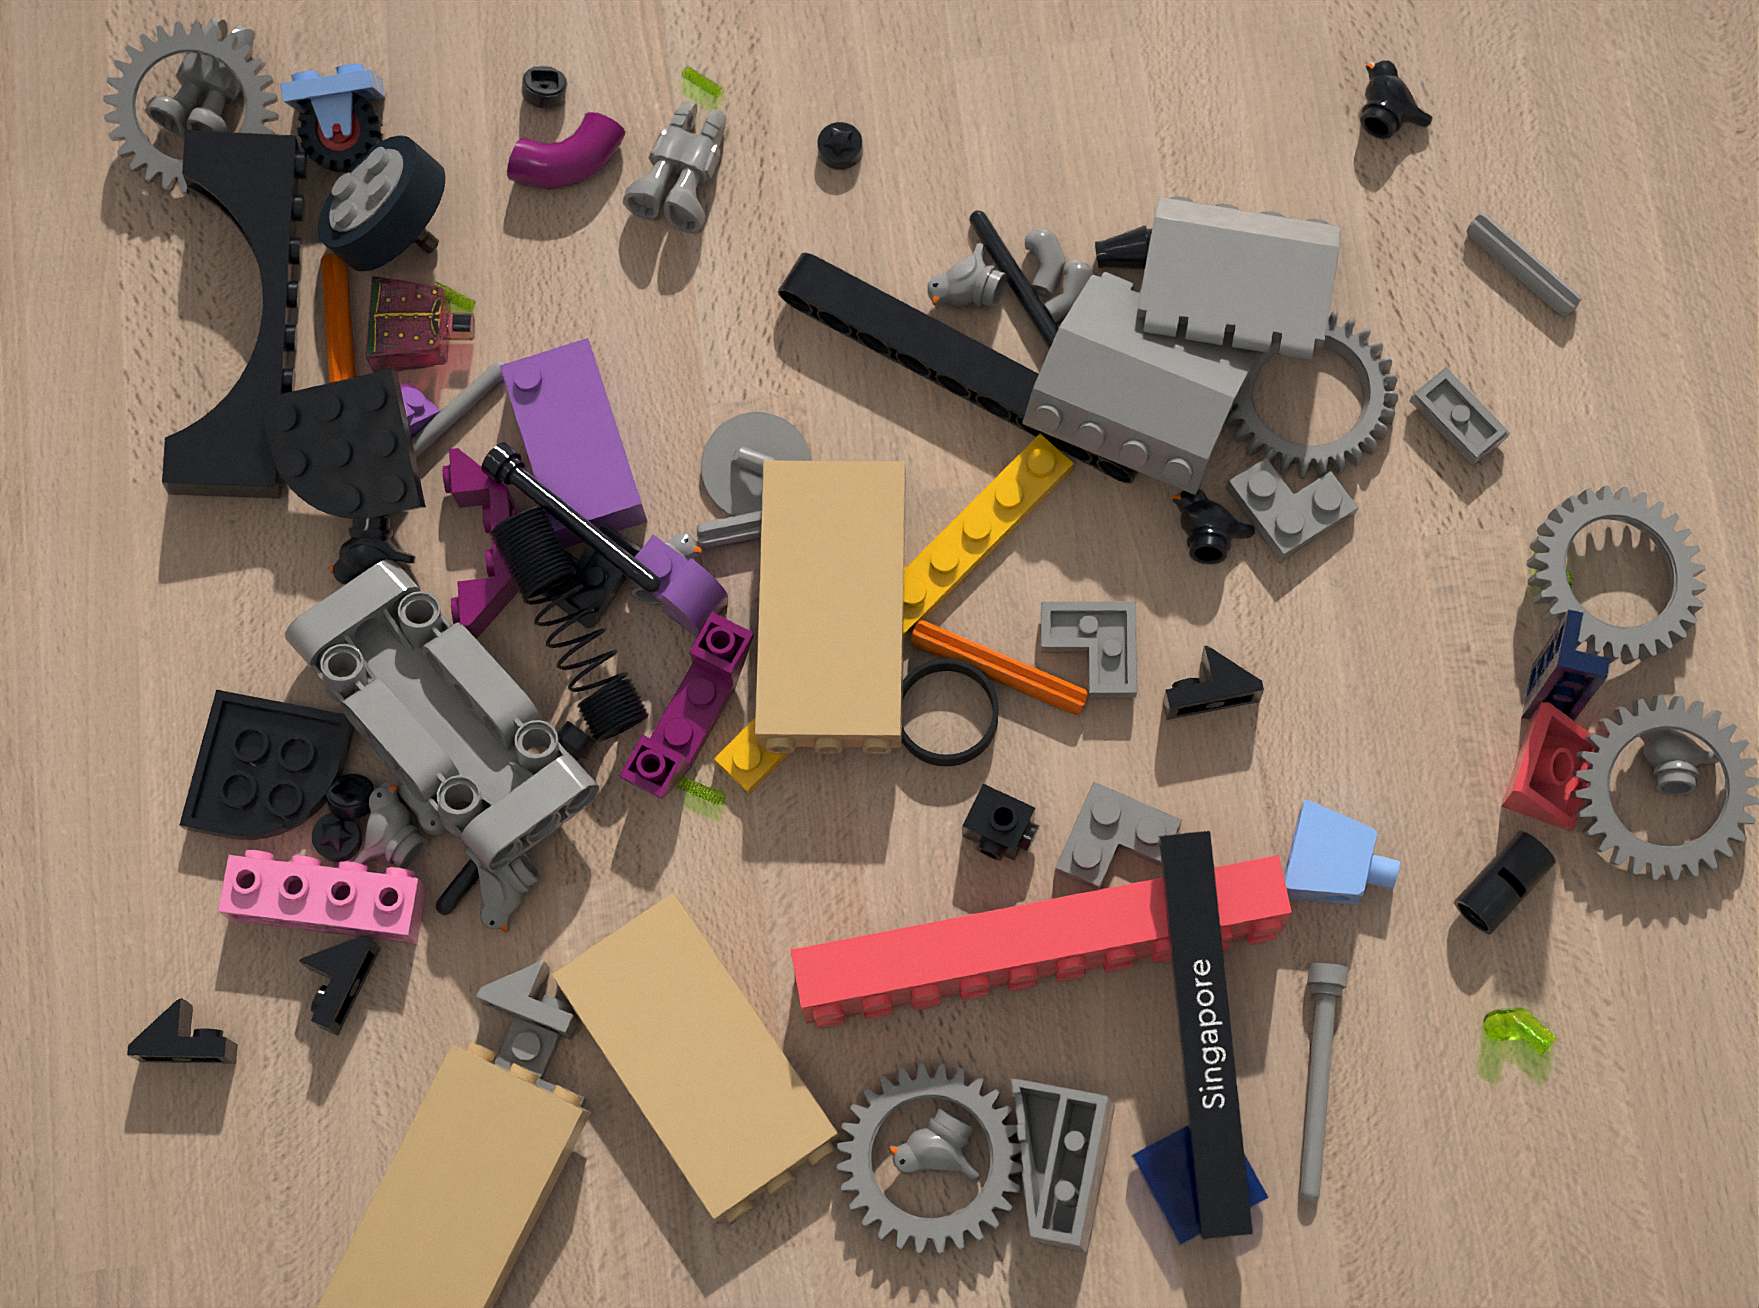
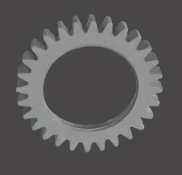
M176 21L173 36L169 37L161 25L157 26V42L154 43L143 33L139 37L144 50L140 52L127 45L125 49L132 62L130 64L119 60L114 62V65L124 75L122 78H107L106 82L117 89L118 93L103 96V101L106 104L117 107V110L105 114L104 120L107 123L120 124L119 127L108 135L112 141L126 140L117 150L122 158L136 154L129 165L133 171H140L148 165L145 180L152 184L162 174V188L170 191L178 179L181 192L189 195L190 190H188L182 174L183 160L169 157L157 150L147 140L139 126L136 116V96L140 83L147 72L161 60L181 53H198L216 59L233 73L244 95L245 116L239 133L275 134L274 131L264 126V123L278 121L279 115L274 111L265 109V107L278 102V97L275 93L263 92L264 89L274 83L270 75L256 76L265 67L261 58L247 62L253 52L251 46L246 44L235 51L238 41L236 34L231 32L220 42L221 29L217 25L213 24L208 34L204 36L202 24L199 21H194L190 34H186L182 23Z
M1332 311L1328 317L1323 347L1329 348L1343 356L1356 370L1363 387L1361 414L1354 427L1344 437L1323 445L1296 444L1274 434L1259 419L1253 403V386L1262 365L1272 355L1279 352L1280 341L1278 340L1271 341L1269 353L1260 352L1231 409L1232 412L1229 413L1226 419L1227 427L1241 426L1235 433L1234 440L1236 443L1249 439L1252 440L1248 447L1247 455L1251 457L1263 450L1266 452L1264 459L1267 458L1270 463L1276 459L1281 460L1280 474L1282 475L1287 473L1292 464H1296L1299 478H1305L1309 466H1314L1318 477L1321 478L1326 474L1327 464L1329 463L1338 475L1342 474L1345 469V458L1355 466L1360 465L1363 458L1361 450L1372 455L1377 447L1375 439L1384 441L1388 429L1384 424H1392L1395 412L1389 407L1396 406L1398 394L1389 390L1395 388L1398 380L1394 374L1384 375L1390 371L1393 364L1392 359L1376 360L1382 353L1383 344L1377 342L1374 345L1366 346L1371 334L1369 329H1364L1357 335L1352 334L1355 324L1354 318H1350L1342 327L1337 326V311Z
M1603 486L1596 492V495L1591 488H1588L1578 495V498L1574 495L1570 496L1561 503V506L1558 505L1548 514V519L1538 526L1537 533L1539 536L1530 543V549L1538 553L1530 557L1526 565L1540 572L1531 576L1527 584L1529 586L1543 587V591L1532 600L1534 604L1549 603L1550 608L1541 616L1542 621L1558 618L1561 622L1569 609L1584 613L1577 647L1584 641L1587 642L1585 653L1597 655L1603 649V657L1610 658V663L1618 659L1620 655L1621 662L1625 665L1631 664L1637 659L1644 662L1657 654L1661 655L1673 647L1672 644H1676L1687 636L1684 630L1696 624L1697 619L1691 613L1694 614L1703 608L1704 602L1695 597V595H1699L1706 590L1707 584L1693 577L1698 576L1706 569L1705 565L1690 561L1691 557L1701 551L1699 546H1684L1683 544L1692 533L1690 529L1677 532L1673 529L1679 516L1675 513L1666 519L1661 517L1664 506L1663 502L1659 501L1648 509L1646 508L1647 493L1641 492L1631 501L1628 487H1622L1613 496L1610 487ZM1601 519L1621 521L1639 529L1656 544L1668 566L1671 590L1666 608L1655 619L1639 626H1614L1592 616L1577 601L1568 583L1566 558L1572 540L1585 526Z
M1663 695L1652 696L1650 709L1643 698L1633 700V715L1624 706H1620L1614 709L1618 724L1608 718H1601L1598 721L1605 735L1604 737L1594 733L1586 735L1585 739L1595 749L1594 752H1577L1576 757L1586 763L1588 768L1587 770L1572 771L1571 776L1585 782V787L1571 791V797L1585 799L1587 805L1574 813L1576 817H1591L1593 820L1582 832L1585 836L1601 833L1602 836L1594 848L1597 852H1604L1614 847L1610 858L1611 864L1619 866L1629 857L1627 870L1632 875H1638L1645 864L1647 879L1654 880L1659 879L1663 868L1668 880H1679L1681 866L1688 877L1699 876V861L1707 869L1714 870L1718 867L1714 852L1724 858H1731L1734 855L1727 842L1728 839L1736 842L1746 841L1747 837L1737 827L1738 823L1755 824L1756 819L1745 812L1744 807L1759 805V798L1746 793L1747 788L1759 785V778L1745 776V771L1757 764L1756 758L1740 759L1739 754L1749 745V742L1747 740H1739L1731 743L1730 738L1737 729V726L1731 723L1718 729L1717 726L1722 714L1718 710L1711 711L1702 718L1704 703L1701 701L1692 702L1686 711L1683 696L1673 697L1669 707H1667ZM1655 730H1679L1697 737L1715 753L1725 776L1726 794L1719 818L1705 834L1686 844L1660 846L1641 840L1621 823L1611 803L1609 782L1617 757L1635 738Z
M924 1063L918 1064L917 1076L914 1080H911L903 1067L899 1068V1085L894 1086L885 1076L880 1077L883 1094L880 1096L866 1088L863 1093L870 1107L867 1109L853 1104L850 1108L851 1112L860 1120L859 1124H842V1131L854 1138L853 1141L837 1143V1150L851 1156V1159L837 1164V1171L853 1174L851 1179L840 1185L842 1192H859V1195L849 1204L851 1211L854 1212L868 1208L869 1210L861 1222L862 1225L867 1228L878 1221L882 1222L877 1236L881 1241L885 1240L893 1231L897 1232L896 1248L899 1250L904 1248L910 1238H915L916 1251L919 1255H923L928 1240H933L938 1255H944L947 1238H951L959 1251L964 1250L963 1233L968 1232L977 1242L982 1241L983 1236L979 1224L983 1222L996 1230L999 1227V1222L992 1211L997 1209L1010 1213L1012 1210V1206L1002 1196L1003 1193L1018 1195L1020 1193L1021 1187L1008 1179L1009 1176L1021 1175L1023 1172V1165L1011 1161V1158L1021 1155L1020 1144L1009 1143V1140L1017 1135L1018 1124L1003 1125V1122L1012 1113V1108L1009 1105L994 1110L993 1106L1000 1093L995 1089L982 1097L980 1092L984 1079L980 1076L967 1087L964 1085L965 1069L959 1068L952 1080L947 1079L945 1064L939 1063L934 1078H929ZM923 1098L944 1099L965 1108L982 1126L990 1147V1169L980 1193L965 1208L954 1214L939 1218L914 1216L893 1205L877 1185L871 1163L874 1138L884 1120L898 1107L910 1101Z

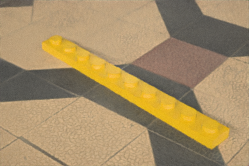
M1041 434L905 568L904 639L914 630L920 620H924L1073 470L1074 463ZM754 718L714 758V761L735 783L750 795L790 753H771L766 750V747L758 746L755 736Z

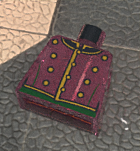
M372 276L366 359L374 373L388 369H395L397 372L441 366L448 361L449 340H474V314L451 313V303L444 289L437 286Z

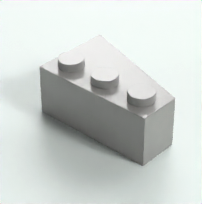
M1011 1078L1018 1123L1017 1134L1023 1164L1022 1175L1030 1237L1039 1244L1087 1253L1115 1105L1109 1096Z

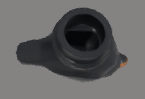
M1387 60L1379 61L1375 64L1367 63L1366 70L1368 71L1370 81L1365 92L1367 103L1362 109L1363 115L1360 118L1362 127L1374 137L1388 139L1401 128L1403 122H1410L1422 127L1429 126L1433 117L1418 108L1410 90L1399 78L1395 64Z
M1200 488L1196 495L1183 490L1180 494L1172 496V501L1181 512V527L1188 535L1187 546L1190 549L1189 555L1196 562L1202 564L1223 562L1227 558V551L1231 548V539L1251 538L1255 534V527L1253 525L1238 522L1223 506L1209 500Z
M390 518L352 519V527L348 529L351 538L342 544L339 551V559L334 565L328 567V571L333 573L338 582L346 585L382 560L388 559L414 564L416 556L399 550L390 541L393 534V529H390Z

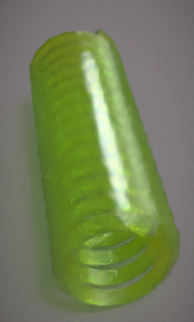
M690 66L683 69L681 77L684 76L686 80L712 94L714 98L718 97L719 94L723 95L724 89L720 85L718 86V84L703 76V74L698 73L695 69L690 68Z
M438 281L436 282L437 285L434 288L438 290V296L441 295V298H444V300L458 305L463 310L466 309L469 313L472 312L476 301L458 293V291L455 292V290L444 286V284Z
M685 776L677 785V789L686 790V792L696 796L699 794V798L701 796L702 799L705 797V800L708 799V802L711 800V803L714 802V804L717 803L719 805L722 800L721 804H724L725 793L722 794L719 790H713V788L685 778Z

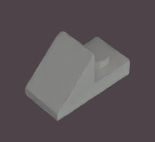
M545 961L537 962L482 986L476 994V998L485 1006L512 1017L517 1016L557 1032L562 1037L572 1040L579 1024L575 1016L569 1013L571 1005L549 995H544L541 1002L537 1000L550 971Z

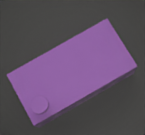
M586 338L501 365V372L534 477L598 529L601 524H607L616 531H620L648 522L589 339ZM546 511L550 523L553 524L552 528H555L554 532H557L556 536H559L558 540L561 541L560 544L563 545V549L584 542Z

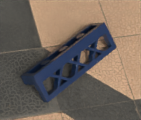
M1570 609L1567 611L1532 664L1521 718L1530 719L1541 702H1550L1575 721L1607 679L1610 658L1576 650L1583 612Z

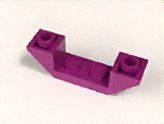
M459 448L449 449L450 465L443 466L442 470L445 492L453 494L459 508L483 505L484 529L486 533H490L491 529L497 524L515 515V504L510 491L503 483L497 484L484 474L481 466ZM493 544V549H486L485 551L488 577L494 578L457 581L458 597L451 598L453 624L459 622L475 639L483 633L519 592L517 590L518 586H515L516 582H513L511 574L508 573L509 570L506 569L507 565H504L505 561H502L501 553L498 552V548H495L496 544Z
M711 612L689 651L692 664L651 737L649 738L642 734L619 775L621 779L663 799L691 769L736 688L754 638L753 632Z

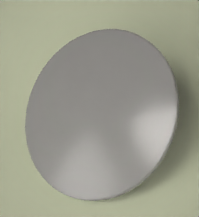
M751 412L727 420L712 433L702 454L701 474L708 494L721 509L733 516L762 511L763 460L811 461L810 450L804 437L791 423L769 413Z

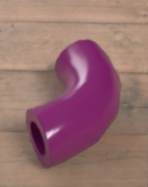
M588 112L573 135L561 142L547 144L522 137L518 140L510 155L507 166V178L523 185L545 189L579 184L605 167L620 147L626 132L613 119L600 113Z

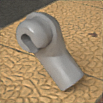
M1045 228L1032 230L1025 238V248L1029 250L1031 255L1037 256L1040 267L1031 287L1035 293L1050 297L1061 276L1066 259L1054 233Z
M1071 260L1066 263L1062 271L1066 275L1063 293L1043 304L1054 323L1066 317L1093 274L1092 269L1085 262Z

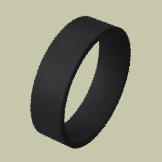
M944 658L928 661L912 670L903 680V699L911 686L924 676L935 672L953 671L969 676L979 683L987 693L993 709L992 721L984 737L973 747L956 754H937L921 748L909 738L902 726V743L910 753L926 763L947 767L967 763L978 757L989 746L997 730L999 707L995 689L983 672L967 662Z

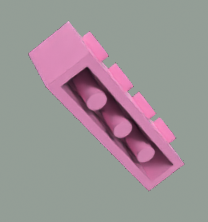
M246 850L244 857L228 856L218 912L229 921L357 937L365 936L373 939L417 944L427 887L419 878H414L415 872L411 870L388 867L385 874L367 872L368 866L346 861L339 862L338 868L320 866V860L306 856H292L291 862L276 861L273 854L258 850Z

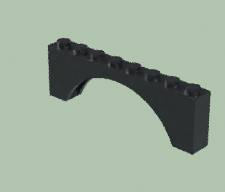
M185 130L182 174L187 188L221 210L246 239L260 269L263 289V310L255 348L246 368L230 392L201 419L185 429L165 437L162 484L169 495L280 499L281 484H287L281 477L271 456L259 399L295 391V369L288 368L289 352L297 351L298 341L297 325L290 324L291 308H299L300 282L293 281L294 265H301L302 238L295 237L296 222H304L305 197L298 194V180L306 179L307 152H300L296 135Z

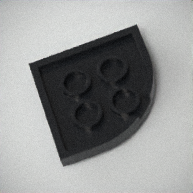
M388 369L259 399L268 445L275 466L289 488L307 504L329 515L349 519L385 517L426 507L397 370Z
M216 690L179 826L185 830L238 840L270 838L298 827L322 808L327 802L326 792L339 776H342L355 728L345 714Z

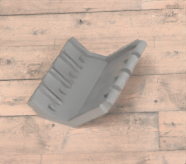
M1181 196L1171 198L1159 197L1136 316L1145 318L1143 332L1176 338L1178 324L1187 325L1186 340L1222 345L1225 332L1234 333L1232 347L1269 353L1271 341L1278 340L1280 341L1278 355L1311 360L1314 347L1323 348L1340 249L1341 227L1330 225L1321 219H1307L1303 221L1285 218L1280 213L1273 211L1254 213L1239 210L1230 204L1212 206L1194 203L1191 199Z
M1104 272L1101 278L1092 274L1059 326L1032 389L1022 424L1196 495L1229 412L1253 369L1260 352L1232 347L1234 333L1225 332L1222 345L1186 340L1187 325L1178 324L1176 338L1143 332L1145 318L1136 317L1141 290L1139 293L1133 291L1134 283Z

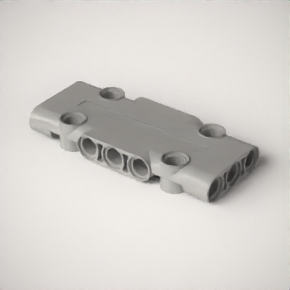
M385 559L375 564L298 616L288 626L285 632V639L324 682L329 697L341 703L343 712L357 732L421 803L428 801L439 813L444 828L450 833L458 835L489 872L498 871L514 861L586 808L598 794L600 788L598 784L561 746L554 727L548 722L540 720L536 707L525 692L463 625H460L459 622L452 625L441 613L440 603L437 598L430 593L421 591L396 561ZM418 619H429V621L424 624L413 623L415 620ZM342 671H353V673L347 677L336 676L338 673ZM536 746H542L547 748V750L541 754H532L528 752L529 749ZM458 801L471 803L469 807L463 810L450 808Z

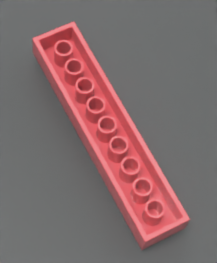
M1279 855L1214 867L1223 950L1229 948L1228 942L1247 938L1249 945H1255L1277 939L1276 932L1283 931L1292 914ZM1163 878L791 950L802 1012L806 1023L816 1022V1026L819 1029L842 1025L846 1023L845 1016L864 1013L865 1019L886 1017L894 1013L893 1007L912 1004L914 1010L936 1007L942 1004L941 998L960 994L963 1001L979 999L990 995L989 988L1008 985L1009 991L1025 990L1037 986V979L1055 975L1057 982L1072 981L1085 977L1086 969L1104 966V970L1107 973L1123 971L1134 966L1133 960L1152 957L1153 963L1172 961Z

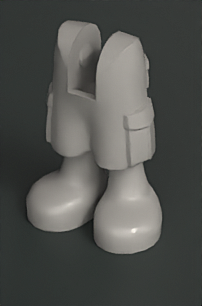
M212 17L203 29L204 36L208 34L214 24L221 29L220 42H222L227 37V22L223 19ZM237 25L232 31L238 37L235 51L246 44L253 48L254 31L242 25ZM186 53L175 76L182 85L180 90L173 98L167 96H154L151 98L145 109L146 114L162 128L181 137H185V130L227 132L226 124L222 119V112L225 103H231L232 100H236L241 89L238 80L225 65L216 59L203 54ZM208 93L203 106L195 108L200 95Z
M685 101L675 111L669 126L657 138L648 158L653 168L644 178L635 181L626 189L623 204L636 216L644 219L656 218L664 202L665 189L669 178L680 174L675 186L666 198L663 207L667 221L676 229L687 233H696L701 229L705 221L704 210L697 200V186L706 184L714 174L719 162V146L725 131L727 117L724 113L712 109L700 136L693 134L691 131L695 123L698 106L697 103Z

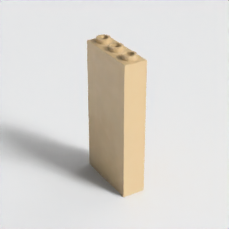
M763 460L755 736L758 746L766 747L768 752L785 754L794 752L795 747H814V751L818 753L837 754L843 752V747H862V751L868 754H887L891 752V748H902L906 526L905 461Z
M674 892L551 974L717 1224L725 1219L729 1224L740 1220L754 1209L751 1203L753 1199L766 1190L771 1196L777 1194L795 1180L792 1172L807 1162H809L811 1167H815L836 1152L833 1144L840 1140L838 1132Z
M469 1041L466 1048L451 1044L317 1308H493L591 1114L590 1111L579 1106L583 1097L559 1085H556L553 1093L536 1084L539 1078L538 1074L516 1063L512 1064L510 1070L493 1063L496 1053L475 1042Z

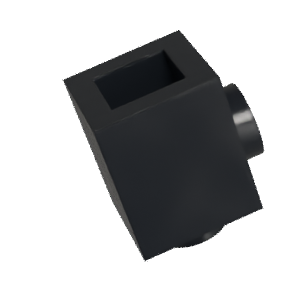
M982 784L962 825V837L977 843L976 849L989 858L1002 861L1005 856L1015 860L1020 848L1027 852L1029 851L1037 835L1040 825L1033 822L1036 808L986 784Z

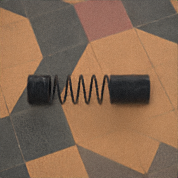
M531 507L503 520L491 529L489 535L492 536L491 540H494L493 544H496L495 548H498V552L501 553L502 561H505L504 565H507L506 569L509 570L508 573L511 574L513 582H516L515 586H518L517 590L520 591L519 594L522 595L523 602L534 605L554 600L536 616L534 624L542 627L567 621L548 637L545 646L560 648L580 642L560 658L557 668L570 670L593 663L573 678L569 683L568 690L580 692L606 684L579 702L577 706L580 709L579 712L582 713L581 716L586 721L585 725H588V729L591 730L590 733L593 734L592 738H595L594 742H602L644 721L649 716V713L646 712L647 709L644 708L645 705L640 700L641 696H638L636 688L633 687L632 679H624L628 676V672H623L586 686L572 688L584 675L616 655L617 650L609 651L576 664L561 666L570 655L605 633L606 629L601 628L566 642L550 644L552 639L561 631L594 611L595 607L591 606L556 620L539 622L540 618L551 608L583 589L584 585L580 584L546 598L527 600L563 584L572 578L576 572L573 569L574 566L571 565L572 562L569 561L570 558L567 557L568 553H565L563 545L560 544L561 541L558 540L559 536H556L557 532H554L555 528H552L553 524L550 523L548 515H545L546 511H543L544 507Z

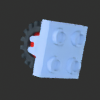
M348 64L336 67L337 74L329 76H319L318 71L298 72L291 75V82L280 83L283 102L297 111H305L304 113L300 112L298 120L301 121V126L297 127L298 136L302 140L300 144L303 150L308 153L309 158L315 163L334 172L342 173V171H346L364 152L383 141L384 134L381 133V127L383 126L381 118L378 117L374 106L367 101L386 98L383 80L371 69H364L363 64Z

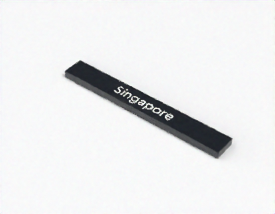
M1210 831L1160 835L1159 846L1200 1235L1202 1239L1253 1234Z

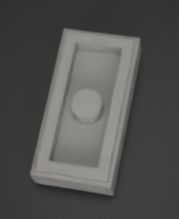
M1446 367L1410 398V402L1473 467L1504 442L1510 434Z

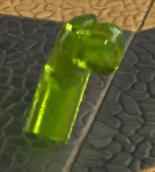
M1525 1008L1496 1009L1488 1013L1483 1020V1032L1489 1040L1500 1042L1523 1039L1540 1055L1557 1039L1548 1028Z

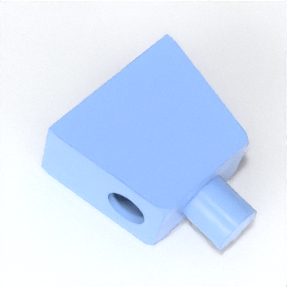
M1304 800L1299 810L1284 873L1288 897L1295 900L1358 904L1363 896L1366 883L1389 889L1394 888L1400 861L1373 854L1378 832L1374 828L1317 803Z

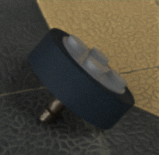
M393 136L377 143L353 162L334 184L319 217L318 236L320 241L353 269L362 272L384 266L399 256L413 242L426 253L433 252L437 248L439 240L429 231H426L425 227L437 210L444 192L446 182L444 168L407 136Z

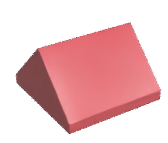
M1541 702L1529 719L1501 807L1566 830H1574L1578 820L1574 812L1582 807L1584 799L1571 797V791L1585 787V782L1572 777L1571 774L1572 771L1587 770L1588 768L1586 763L1576 757L1577 752H1594L1595 749L1585 739L1589 732L1550 702Z

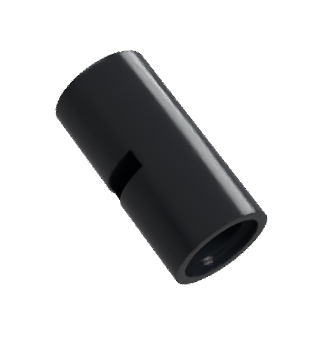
M1518 831L1454 900V904L1458 911L1472 925L1484 933L1492 934L1556 864L1555 858L1538 839L1527 832Z

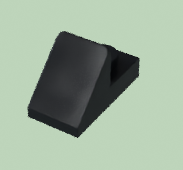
M1204 646L1201 659L1206 682L1200 683L1199 678L1179 680L1172 684L1171 689H1166L1163 699L1166 718L1170 720L1258 703L1261 700L1264 687L1262 680L1211 647Z
M360 936L299 960L309 970L331 979L328 986L322 985L313 999L311 1012L314 1014L311 1021L320 1028L337 1036L381 949L372 939Z
M180 998L128 1045L127 1055L139 1062L236 1064L238 1044L227 1037H223L224 1031L218 1029H194L193 1037H191L193 1006L183 998Z

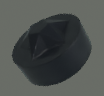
M537 66L530 68L524 73L521 93L529 104L539 108H553L565 100L567 80L559 70L549 66Z
M835 122L826 126L819 134L817 142L820 159L828 167L843 170L854 166L860 160L863 152L862 137L853 125L846 122Z
M360 774L339 776L326 792L329 811L337 818L344 820H355L369 814V797L374 790L371 780Z
M332 813L321 817L316 822L312 831L314 848L323 858L332 862H342L351 859L362 845V831L356 821L340 819Z

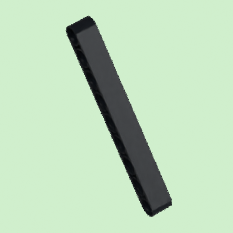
M801 253L778 289L779 296L796 310L1035 437L1041 434L1057 449L1123 483H1132L1138 474L1136 470L1022 424L1032 389L1039 375L1037 372L811 253Z

